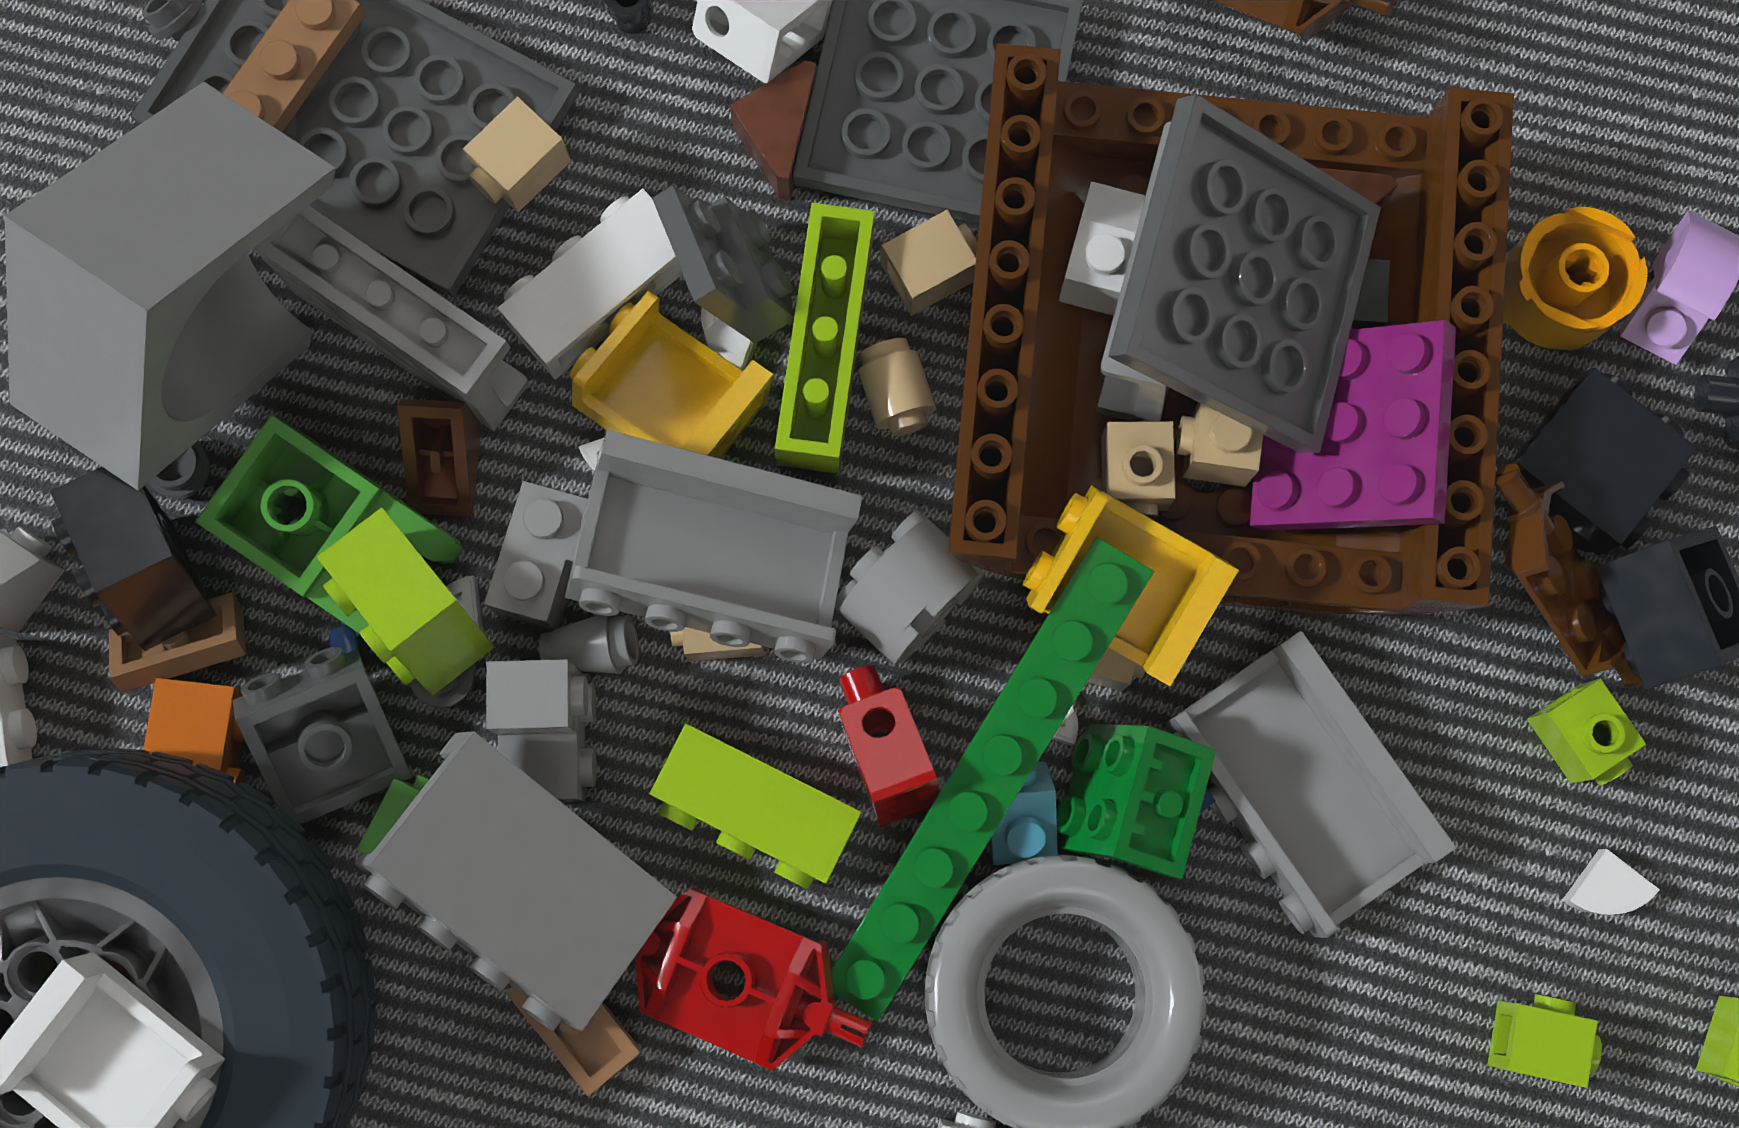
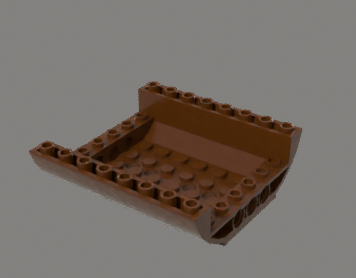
M996 43L948 553L960 561L977 568L1025 580L1028 571L1040 552L1044 551L1051 555L1064 534L1063 531L1056 528V525L1072 496L1077 493L1085 497L1091 485L1102 491L1101 436L1107 422H1132L1097 413V406L1105 380V375L1101 372V363L1114 316L1059 301L1091 181L1146 196L1164 125L1172 121L1177 99L1194 94L1058 81L1061 49ZM1449 87L1428 117L1199 95L1316 168L1388 174L1399 184L1386 204L1380 209L1368 259L1390 260L1388 320L1385 326L1446 320L1456 327L1445 524L1262 531L1250 526L1253 478L1246 487L1219 483L1217 490L1211 493L1195 491L1188 484L1187 478H1182L1185 455L1176 454L1179 424L1182 416L1190 417L1192 406L1198 402L1170 387L1161 422L1173 421L1175 500L1167 511H1158L1159 517L1155 521L1226 560L1239 570L1220 601L1219 605L1312 615H1318L1319 613L1355 615L1422 614L1461 611L1489 606L1514 93Z

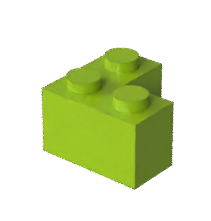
M382 507L317 556L318 560L332 576L323 585L324 589L348 617L356 610L360 612L368 622V625L359 631L360 635L384 664L387 663L406 686L414 679H417L433 696L495 648Z

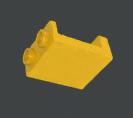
M647 291L636 305L628 302L619 310L610 324L608 330L610 336L598 350L589 347L574 364L570 373V378L572 379V406L606 430L721 459L767 402L773 374L754 360L749 363L744 371L740 370L662 316L659 312L660 298L651 291Z
M1091 485L1085 497L1075 493L1063 510L1056 528L1063 531L1064 534L1053 553L1050 555L1041 551L1028 571L1023 586L1031 591L1026 600L1030 608L1041 614L1043 611L1049 614L1094 539L1098 536L1154 570L1153 575L1108 648L1139 664L1147 674L1171 686L1239 570L1226 560Z

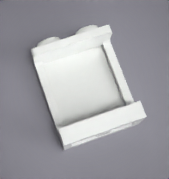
M92 952L63 959L1 1038L0 1095L14 1090L58 1128H173L180 1118L185 1122L189 1121L211 1098L217 1086L210 1079L225 1061V1058L100 956Z

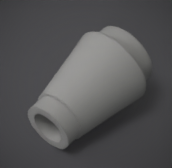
M629 614L620 616L596 615L554 629L552 632L541 633L539 653L541 660L568 659L582 672L621 674L624 667L636 665L638 662V636L634 621Z

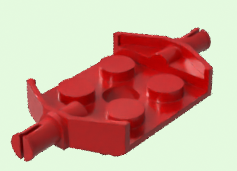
M699 887L688 889L673 902L635 956L638 1001L641 1013L772 1071L782 1065L816 1035L822 1037L826 1033H830L862 1049L869 1036L867 1033L872 1029L873 1021H868L837 1007L838 1004L833 1002L828 942L823 940L816 942L706 895L702 893L704 889ZM721 961L735 962L745 974V988L737 998L722 996L714 986L713 973Z

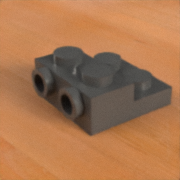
M674 185L652 198L696 304L755 344L794 320L795 313L792 309L793 301L790 293L793 292L791 282L783 268L775 260H771V249L768 245L771 242V236L764 222L755 211L751 209L744 212L726 196L710 206L702 199L694 202Z
M340 647L321 650L305 661L304 665L307 670L281 680L278 673L260 675L242 687L241 692L243 696L233 700L235 720L277 808H283L300 825L390 787L394 778L404 781L412 777L407 761L358 649L344 654Z

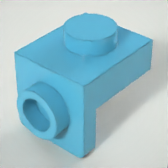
M1037 762L990 839V854L993 865L1015 864L1032 858L1058 855L1056 790L1047 763Z

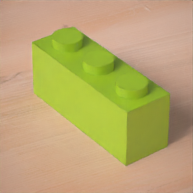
M686 723L649 793L663 801L658 814L693 831L699 819L721 831L716 841L717 844L748 860H751L756 849L779 860L774 873L808 890L814 878L825 884L828 883L862 813Z

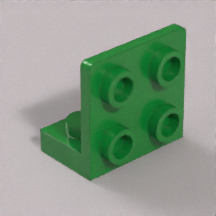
M1088 724L1084 734L1078 739L1072 754L1074 772L1067 796L1060 802L1056 811L1057 848L1070 852L1113 858L1168 877L1182 879L1216 749L1151 726Z

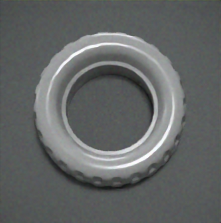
M1055 855L1032 858L1009 865L979 882L957 903L944 921L930 953L925 980V1009L931 1038L941 1062L959 1089L988 1115L1013 1128H1128L1141 1121V1116L1149 1110H1156L1168 1099L1167 1094L1176 1084H1180L1189 1070L1187 1066L1192 1055L1197 1053L1201 1042L1200 1029L1202 1020L1206 1018L1207 1001L1203 998V985L1206 982L1203 966L1198 963L1195 954L1197 947L1190 932L1184 930L1181 925L1179 914L1170 903L1165 902L1157 894L1156 889L1144 880L1136 878L1128 873L1127 870L1116 865L1086 857ZM1054 914H1069L1096 924L1105 930L1120 946L1133 973L1135 1005L1130 1024L1124 1036L1104 1058L1076 1071L1046 1072L1017 1061L1000 1045L991 1029L986 1013L985 982L991 961L997 950L1014 931L1037 918Z

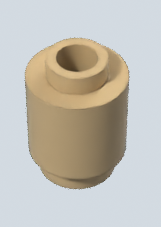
M906 338L882 341L863 350L860 353L863 366L858 372L876 428L890 429L892 436H903L928 425L926 417L936 410V406L918 352L910 350Z

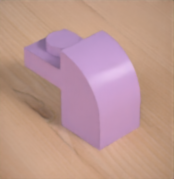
M1690 210L1685 213L1653 261L1655 277L1643 293L1639 303L1620 327L1621 337L1675 365L1680 361L1708 319L1710 318L1715 321L1739 280V235Z

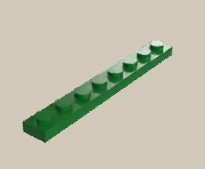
M1096 536L833 967L831 976L834 995L877 1022L879 1021L1147 585L1154 570Z

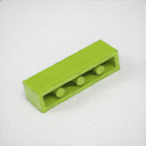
M811 202L775 443L778 466L840 474L874 237L875 211Z

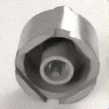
M918 510L911 513L894 531L891 538L895 543L885 552L878 546H875L858 561L850 572L854 579L840 591L835 603L839 613L896 666L899 661L902 663L907 660L946 622L944 618L957 603L961 606L985 575L981 569L948 553L949 538Z

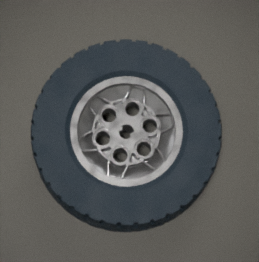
M90 749L49 755L0 767V1008L6 1010L15 1022L43 986L48 977L41 969L40 959L42 952H47L53 956L58 965L63 959L94 952L109 965L112 961L122 965L129 974L130 982L225 1058V1061L210 1079L217 1086L211 1098L189 1121L185 1122L180 1118L173 1128H348L361 1097L359 1089L365 1085L372 1055V1049L368 1048V1044L374 1041L376 1004H370V998L376 993L372 960H365L364 952L369 949L361 919L360 917L353 918L350 911L355 904L341 876L334 879L329 871L334 865L315 840L308 842L302 836L306 830L283 808L276 810L271 808L270 805L273 801L248 784L241 782L235 785L233 783L235 777L202 763L196 764L195 767L193 760L165 753L153 752L151 755L149 751L137 749ZM0 1027V1040H1V1038L4 1036V1034L6 1033L4 1030L1 1029V1027ZM14 1090L0 1095V1128H58Z

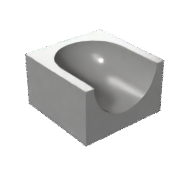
M202 82L6 214L4 217L10 404L139 491L310 347L312 330L294 317L271 293L257 273L248 252L333 187L335 167L212 86Z

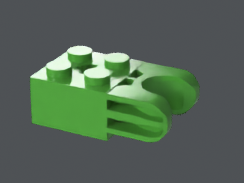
M273 415L267 420L195 521L298 594L307 597L358 633L368 625V622L358 610L348 617L324 589L323 585L332 576L318 560V555L381 507L417 552L425 558L441 564L453 563L463 550L460 541L305 433ZM294 498L306 500L307 504L305 506H307V509L302 519H295L290 522V519L295 515V513L288 510L291 500Z

